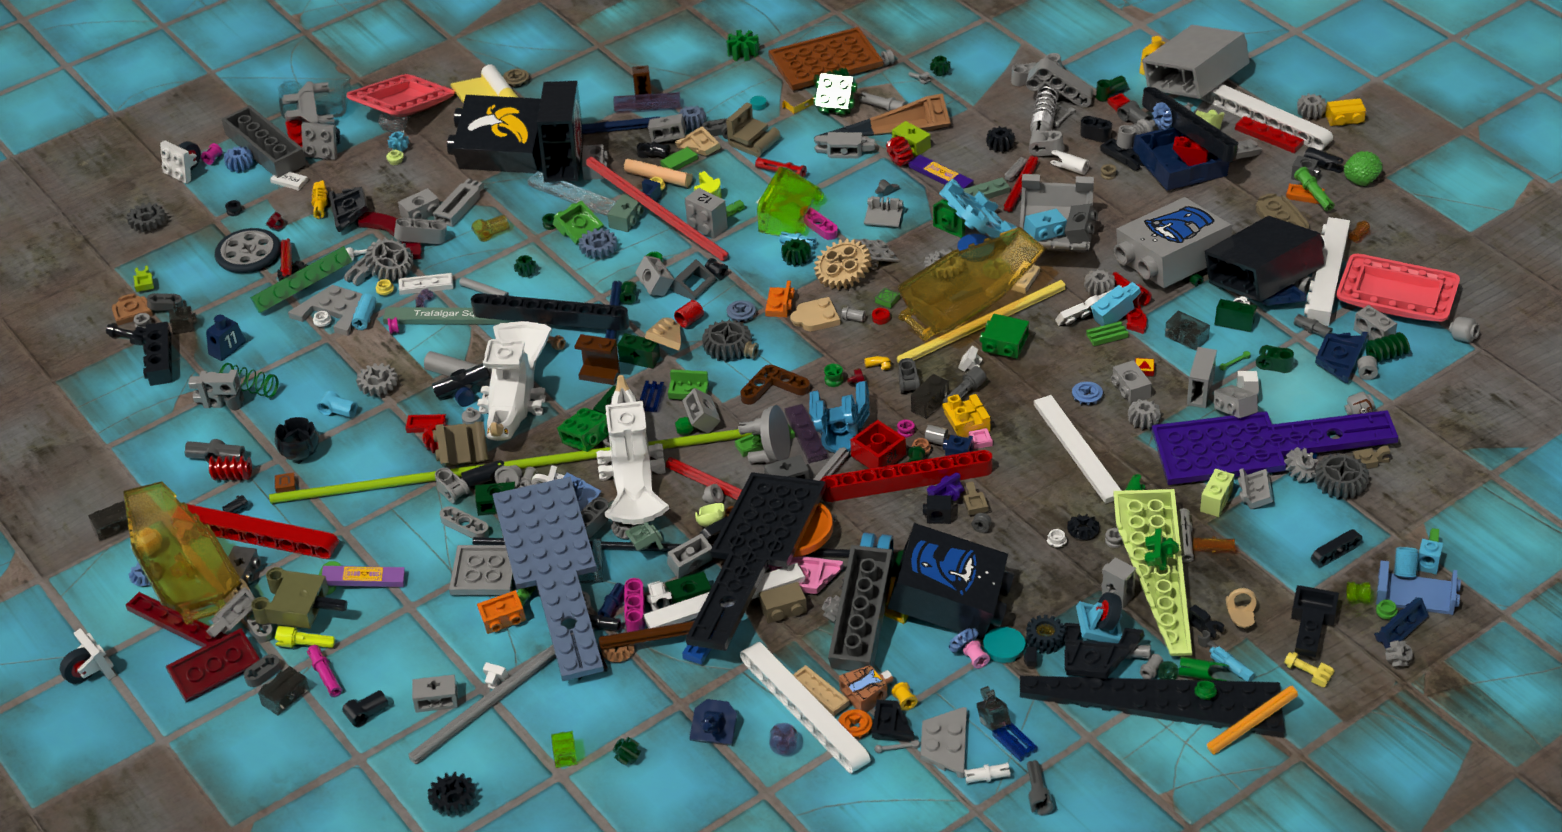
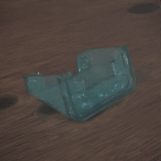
M350 78L338 79L334 84V90L331 92L314 94L316 111L319 116L333 114L334 117H341L346 113L349 100L346 95L347 92H350L351 88ZM285 81L278 87L280 113L283 118H285L284 114L286 111L297 110L296 104L283 105L282 102L283 95L297 94L302 87L297 81Z

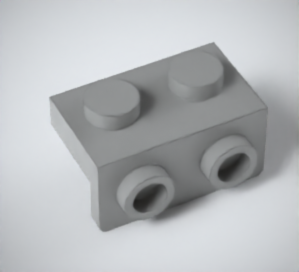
M1244 468L1239 469L1240 477L1238 482L1242 489L1240 496L1243 503H1247L1250 510L1272 503L1271 483L1267 469L1249 475L1246 474Z

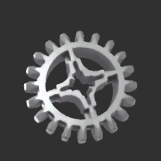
M385 237L383 241L378 239L376 242H372L371 246L367 248L365 266L368 267V272H372V276L377 275L379 280L384 278L387 280L391 279L394 282L395 278L397 280L402 277L406 278L407 274L410 273L413 266V253H410V248H406V243L400 244V240L394 241L393 238L387 240Z

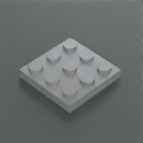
M457 545L449 587L450 595H503L512 591L514 577L505 545Z

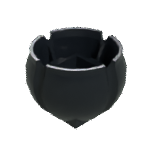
M289 418L285 420L284 425L279 424L277 426L274 438L275 446L285 458L300 464L316 452L319 444V434L313 422H309L307 418Z

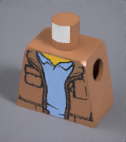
M866 666L839 676L840 691L849 699V702L855 709L866 713L876 706L877 699L885 700L887 698V684L893 682V677L888 670L878 674L872 666Z

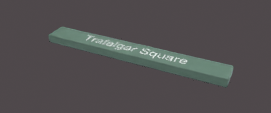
M386 307L383 316L384 324H388L387 318L393 320L394 317H397L398 324L498 325L500 323L519 322L478 318L474 316L472 308Z

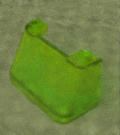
M779 167L758 202V232L780 236L782 231L792 234H804L806 229L804 217L812 203L818 205L819 202H822L824 192H822L820 187L786 167Z

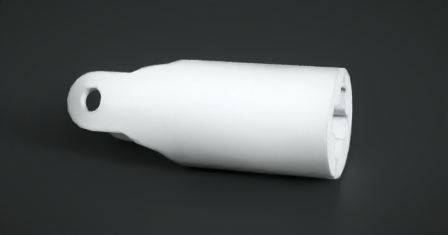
M1058 150L1051 151L1052 154L1059 156L1062 162L1052 160L1050 162L1052 165L1082 175L1087 173L1089 160Z

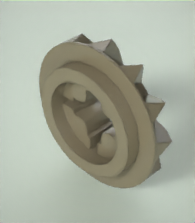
M511 69L504 73L503 78L510 86L515 87L526 84V81L529 80V74L523 69Z

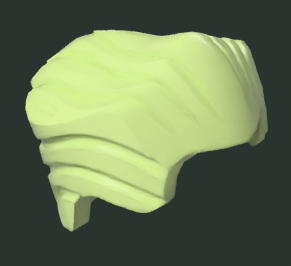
M1197 110L1195 114L1220 129L1225 113L1221 112L1218 114L1215 110L1205 113Z

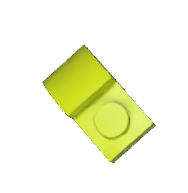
M705 171L700 172V185L694 186V191L697 188H701L721 198L720 179L713 180Z

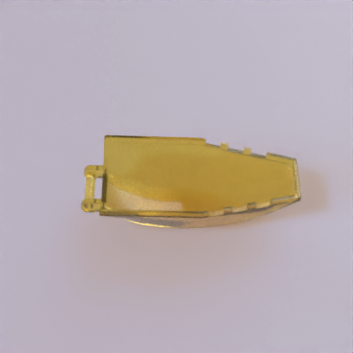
M1017 227L1000 233L998 238L992 240L990 238L984 239V243L978 245L970 244L967 249L961 251L959 249L953 250L898 286V290L907 305V308L900 312L898 318L902 322L905 321L920 334V338L923 341L928 340L934 334L948 333L980 317L1000 301L1031 269L1045 251V247L1021 227ZM915 315L928 328L924 329L911 316Z
M162 481L123 491L132 552L161 605L179 612L186 625L192 624L194 620L215 615L225 605L223 600L241 583V579L208 524L204 525L196 513L192 514L188 510L187 504L184 502L180 503L176 499V494ZM213 604L216 605L214 607L190 613L191 610L199 609Z

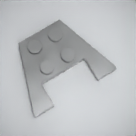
M331 285L290 310L288 315L291 319L303 322L313 311H326L330 316L340 319L333 326L334 332L349 336L353 314L362 293Z

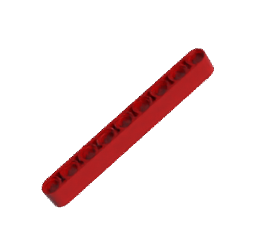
M978 450L825 476L821 479V481H826L827 486L822 500L835 502L936 485L941 482L943 477L946 475L951 476L954 473L960 474V480L987 476L992 473V453L987 450Z
M182 504L171 519L174 526L178 519L196 523L202 534L322 559H329L339 544L338 537L329 532L190 504Z

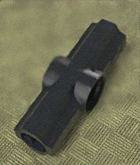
M482 363L467 370L459 369L449 377L432 383V387L436 397L441 399L456 393L463 387L471 389L473 385L491 379L488 368H485Z

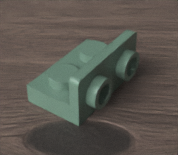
M645 522L625 531L626 536L637 551L648 548L652 542L660 550L663 549L661 542L664 540L653 524L649 525Z

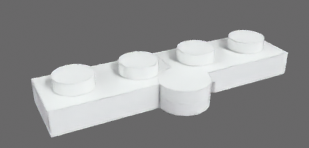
M1110 291L1099 296L1094 295L1088 298L1085 304L1080 303L1060 312L1055 319L1058 326L1062 324L1069 325L1078 317L1085 318L1092 312L1091 306Z

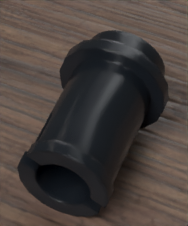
M238 495L235 500L222 506V510L236 513L242 508L246 509V506L249 504L243 495Z

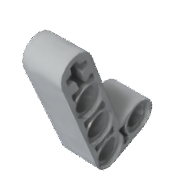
M1041 59L1029 71L1026 82L1029 90L1037 91L1046 83L1078 106H1090L1093 95L1092 88L1050 59Z

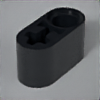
M1084 116L1081 118L1080 135L1086 139L1105 143L1112 138V122L1093 116Z

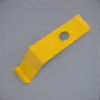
M814 97L795 107L784 100L782 101V108L785 107L793 114H796L814 105Z

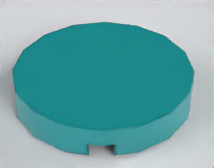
M997 627L985 635L983 640L984 652L995 662L1011 663L1024 654L1025 638L1014 628Z

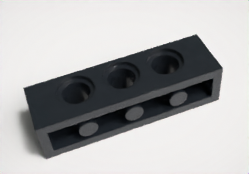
M168 321L146 325V332L143 333L144 343H146L143 344L144 354L146 355L143 356L144 366L146 367L143 368L144 378L149 380L150 386L172 383V335Z

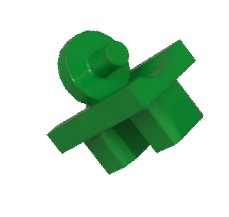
M1161 528L1155 529V535L1145 537L1148 551L1154 550V552L1145 553L1147 565H1158L1161 571L1167 570V557L1171 558L1174 554L1178 553L1179 544L1173 541L1172 538L1167 539L1163 537Z

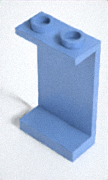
M1381 560L1376 605L1382 600H1391L1396 604L1397 608H1405L1406 604L1411 603L1418 597L1423 599L1427 612L1453 615L1454 608L1459 607L1460 594H1456V591H1460L1461 579H1457L1458 570H1453L1451 581L1423 577H1401L1388 573L1389 561Z

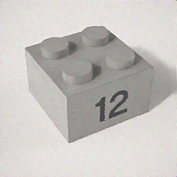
M697 188L685 198L688 225L713 239L727 229L725 200L701 188Z

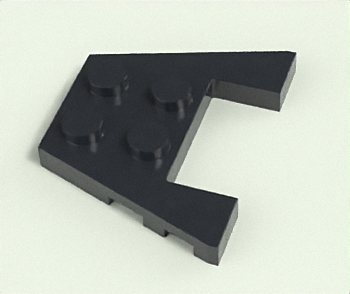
M1065 623L1066 675L1107 679L1145 636L1142 629L1125 628L1119 643L1081 640L1080 624Z

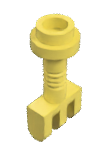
M1288 653L1284 661L1288 668L1292 669L1295 666L1314 675L1311 682L1321 687L1327 685L1334 673L1332 667L1321 662L1317 668L1298 659V653Z

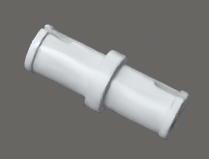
M1008 763L994 766L986 764L982 768L964 770L966 784L984 780L991 782V779L1010 777Z

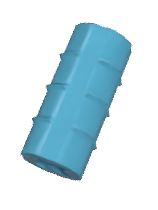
M364 294L361 296L360 301H358V306L355 309L351 322L352 326L358 330L366 329L370 322L376 304V298L373 295Z

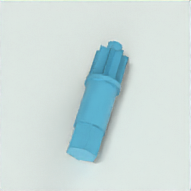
M1219 646L1218 648L1212 647L1209 652L1212 653V659L1229 665V667H1223H1226L1245 681L1251 682L1256 674L1235 659L1233 655Z

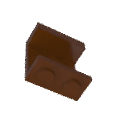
M580 334L574 346L575 349L582 352L583 366L578 374L579 380L615 385L620 375L616 339Z

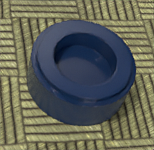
M468 387L459 389L455 394V400L463 407L469 406L475 399L474 392Z

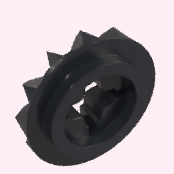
M1078 514L1077 517L1072 516L1071 520L1067 522V530L1074 538L1087 540L1098 534L1099 522L1095 520V516L1089 517L1088 514L1085 516Z

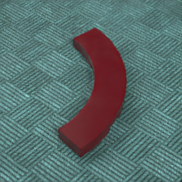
M366 212L359 217L358 225L360 228L387 230L389 234L394 236L395 224L398 218L382 213ZM400 241L401 244L406 243V248H410V253H413V259H421L420 243Z

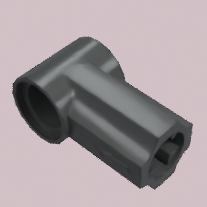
M1130 101L1117 110L1118 116L1122 121L1130 120L1136 124L1140 119L1152 120V116L1140 110L1139 105L1135 101Z

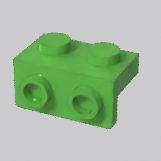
M670 371L671 382L668 390V399H684L694 388L707 394L709 388L707 371Z

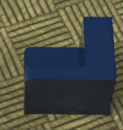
M648 179L643 180V193L657 202L662 197L660 183Z

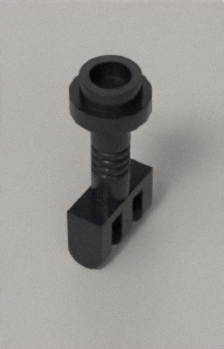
M117 323L108 324L106 328V334L114 338L116 335L126 336L130 338L131 344L142 345L144 341L143 333L146 332V328L138 326L134 331L118 328Z

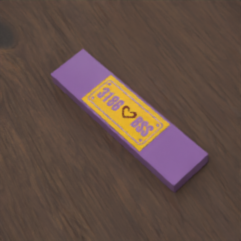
M323 566L322 576H326L328 586H404V567Z

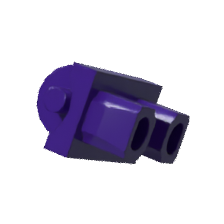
M954 473L951 476L946 475L938 485H931L927 488L928 495H950L953 501L958 500L960 493L964 491L959 473Z

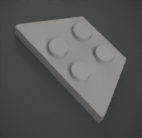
M967 707L922 721L920 760L927 764H933L943 771L949 769L956 772L959 778H964Z

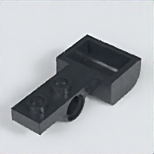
M1297 585L1291 619L1301 620L1295 646L1296 653L1316 658L1322 624L1334 625L1339 592Z

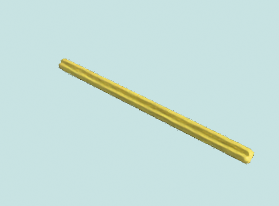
M1059 280L897 356V363L904 358L917 360L985 328L987 321L991 320L993 314L1010 316L1065 290L1066 284Z

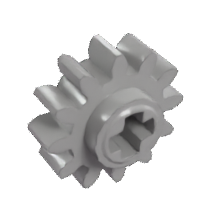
M1297 447L1286 455L1287 459L1284 462L1289 465L1286 467V470L1291 471V477L1297 476L1298 482L1302 479L1308 482L1315 477V468L1317 466L1315 464L1318 460L1313 459L1312 452L1308 454L1306 448L1300 451Z

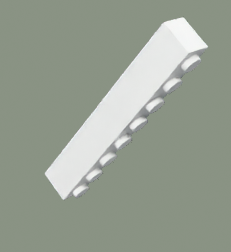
M1328 217L1327 224H1323L1322 228L1324 266L1312 274L1309 288L1311 292H1308L1307 303L1309 304L1305 305L1304 315H1307V318L1316 319L1325 326H1329L1350 225V220Z

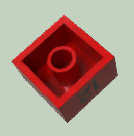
M876 420L850 439L851 456L870 469L893 465L906 455V438L879 420Z

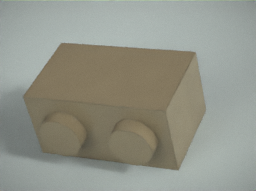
M798 582L759 592L760 608L767 623L807 613L806 597Z

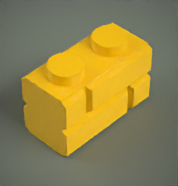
M1361 98L1327 102L1325 114L1330 126L1364 123L1366 108Z

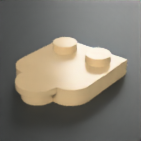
M829 297L801 303L797 306V311H794L790 316L795 326H802L806 331H817L840 325V318Z

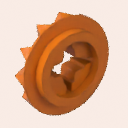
M848 710L838 719V722L853 737L857 736L859 739L862 735H868L869 730L872 729L870 715L862 710ZM852 723H853V724L859 723V727H857V726L851 727V724H852Z

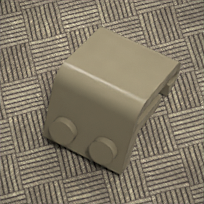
M747 102L728 117L726 121L729 144L733 148L753 156H761L780 139V132L776 127L766 132L768 124L753 118L752 104Z
M484 422L450 426L440 424L436 425V430H433L434 442H438L439 448L435 450L436 460L441 462L442 467L489 460Z

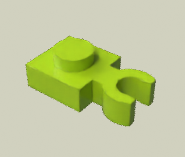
M146 265L143 271H139L138 267H136V275L133 276L136 292L154 289L152 273L149 271L148 266Z

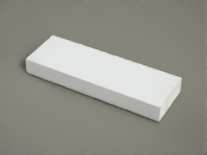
M452 273L399 279L400 295L453 289Z

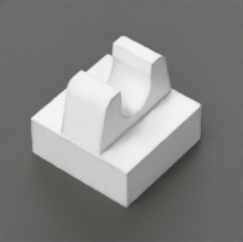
M971 346L962 356L958 367L960 370L965 372L966 369L971 370L974 366L980 367L979 364L982 362V358L977 354L978 349Z
M485 663L483 671L486 675L485 683L489 684L488 688L494 689L509 678L505 667Z

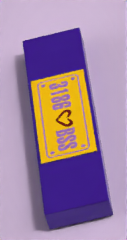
M920 154L909 162V168L944 185L950 182L951 179L956 180L963 189L974 185V180Z

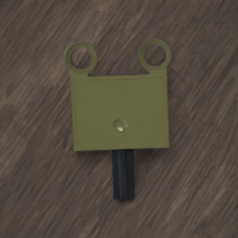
M280 567L271 568L266 573L270 592L275 594L272 602L266 597H258L251 603L254 618L258 624L272 623L311 629L320 608L346 611L348 605L346 600L326 598L329 590L326 576L286 571Z

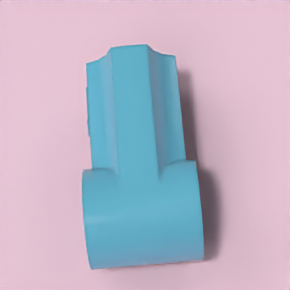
M327 391L317 404L318 411L327 416L331 413H336L347 417H354L358 407L357 402L340 398L334 391Z

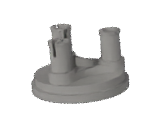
M779 406L768 407L763 411L761 418H757L755 421L739 422L738 429L741 435L752 433L753 436L759 434L761 436L764 450L748 452L750 464L760 462L774 463L789 457V427L785 414Z

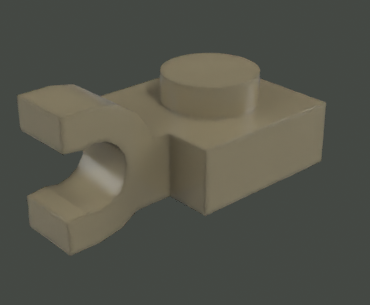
M1388 445L1380 447L1376 452L1372 448L1353 451L1355 459H1361V462L1366 464L1367 469L1378 467L1379 462L1386 463L1390 461Z
M973 481L965 483L967 490L963 496V502L968 515L988 512V505L983 492H976Z

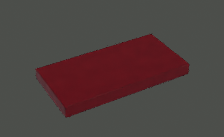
M240 628L166 666V670L184 701L188 702L243 674L247 668L260 660L244 631Z

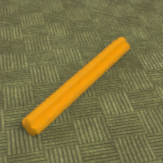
M1291 685L1208 742V750L1212 754L1219 752L1298 696L1297 690Z

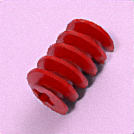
M211 456L209 459V474L215 481L219 479L225 481L227 478L228 480H241L242 478L249 480L252 474L251 458L248 457L247 461H245L244 456H241L238 461L237 457L233 456L232 461H230L229 456H226L223 461L222 457L218 456L217 462H215L214 457Z

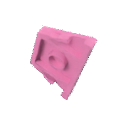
M804 556L793 557L789 564L798 563L805 575V581L799 583L803 593L818 594L843 569V561ZM768 565L770 572L783 568L779 566Z

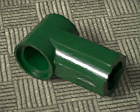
M1120 75L1111 80H1099L1096 87V99L1106 102L1112 94L1126 89L1128 83L1125 77Z

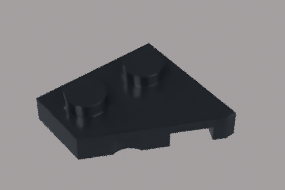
M876 700L872 738L914 741V732L910 730L908 720L905 714L902 713V708L898 701Z

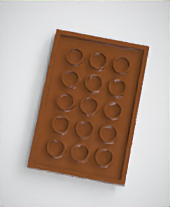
M859 27L768 50L769 57L792 91L814 86V75L818 74L820 76L821 73L826 74L827 71L832 72L834 69L847 68L849 75L884 66L882 58Z

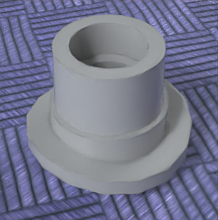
M502 466L495 471V481L497 483L515 482V487L519 486L522 471L518 466Z

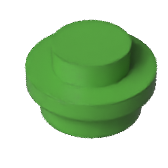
M1382 600L1376 607L1377 615L1383 619H1392L1398 612L1396 604L1391 600Z

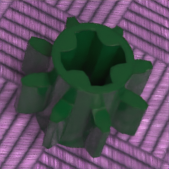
M936 56L932 59L930 70H934L936 76H944L946 73H949L950 61H947L946 57Z
M528 255L520 256L516 259V264H514L515 272H518V275L522 277L531 276L535 273L534 269L537 268L536 261H532V257Z
M627 737L626 740L623 738L619 739L613 748V752L616 753L614 758L624 765L627 762L634 763L640 755V750L637 748L639 743L630 737Z

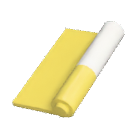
M492 64L486 65L482 69L480 78L451 83L452 89L463 104L466 94L518 97Z

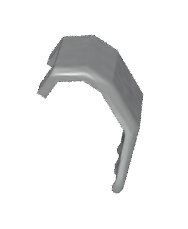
M1022 174L1019 237L1016 245L1024 250L1088 251L1090 242L1082 241L1081 243L1070 244L1066 234L1033 242L1024 232L1025 216L1052 209H1057L1068 220L1071 206L1089 203L1093 205L1094 177L1076 176V184L1043 183L1040 182V175Z

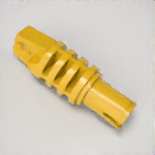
M324 180L315 182L312 189L311 203L314 207L313 216L317 219H320V214L321 218L324 217V208L327 206L328 192Z

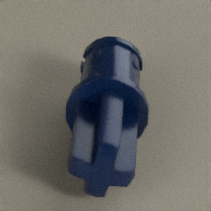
M619 582L615 584L611 593L605 596V601L599 609L598 615L611 616L614 609L620 605L619 600L625 591V585Z

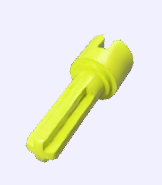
M278 626L275 639L278 642L275 645L279 647L293 648L298 644L333 648L335 645V638L333 636L298 632L295 627Z

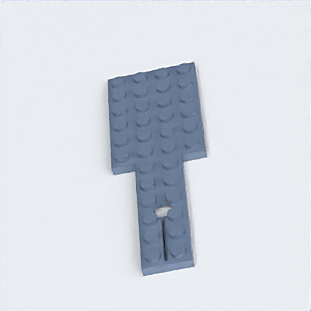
M571 476L494 493L493 500L516 589L537 585L562 681L604 672L578 575L596 572L597 567ZM569 618L577 621L572 629L562 626V622Z

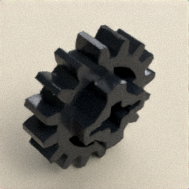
M453 772L452 776L445 773V778L443 779L439 776L436 777L437 783L431 782V789H428L429 804L432 805L433 811L438 809L440 815L444 812H447L448 816L452 812L459 815V810L462 809L466 812L467 805L473 806V799H476V789L470 777L465 778L464 773L457 776L456 772Z

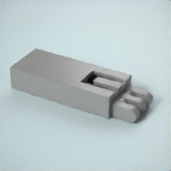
M469 178L463 184L461 183L433 212L434 220L442 221L447 226L453 227L481 198L480 191L484 188V183H478V181Z

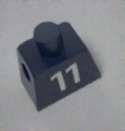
M220 314L214 317L215 324L207 329L206 337L208 355L223 361L242 346L246 340L238 323Z

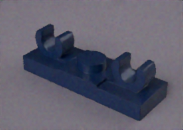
M1416 597L1411 603L1406 604V607L1400 610L1387 625L1382 626L1379 633H1374L1377 642H1383L1385 650L1391 647L1390 642L1402 641L1429 616L1423 599Z

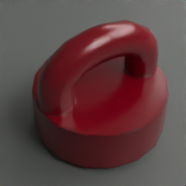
M276 211L267 220L266 226L270 229L273 227L276 230H281L284 226V221Z
M860 368L853 370L855 376L848 378L847 383L853 384L865 381Z

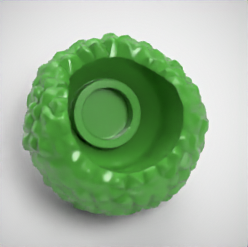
M1368 151L1353 154L1344 165V173L1347 179L1360 186H1367L1370 182L1376 180L1383 169L1379 157Z

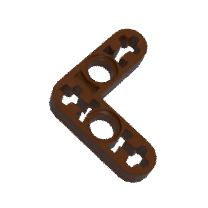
M770 364L762 367L742 388L740 394L742 403L747 405L756 403L772 385L803 396L810 391V381L805 377ZM785 378L790 379L789 381H785V382H784V381H781L782 379H785ZM763 383L764 385L756 386L755 384Z

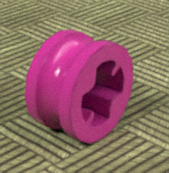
M394 317L393 320L387 318L390 334H393V332L399 333L397 317Z
M899 421L897 432L905 438L914 435L915 425L913 421Z

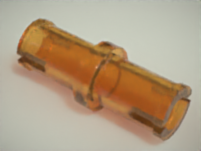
M1212 536V538L1194 537L1193 550H1210L1212 553H1216V551L1235 552V539H1217L1216 536Z

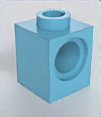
M1422 539L1417 561L1418 571L1437 574L1443 543Z

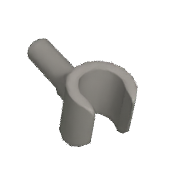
M909 72V76L919 79L921 84L931 81L927 78L930 75L929 72L923 74Z

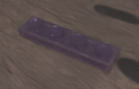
M680 92L614 96V112L657 110L663 108L674 109L680 107Z
M803 404L784 408L787 420L795 432V436L808 463L827 459V452Z

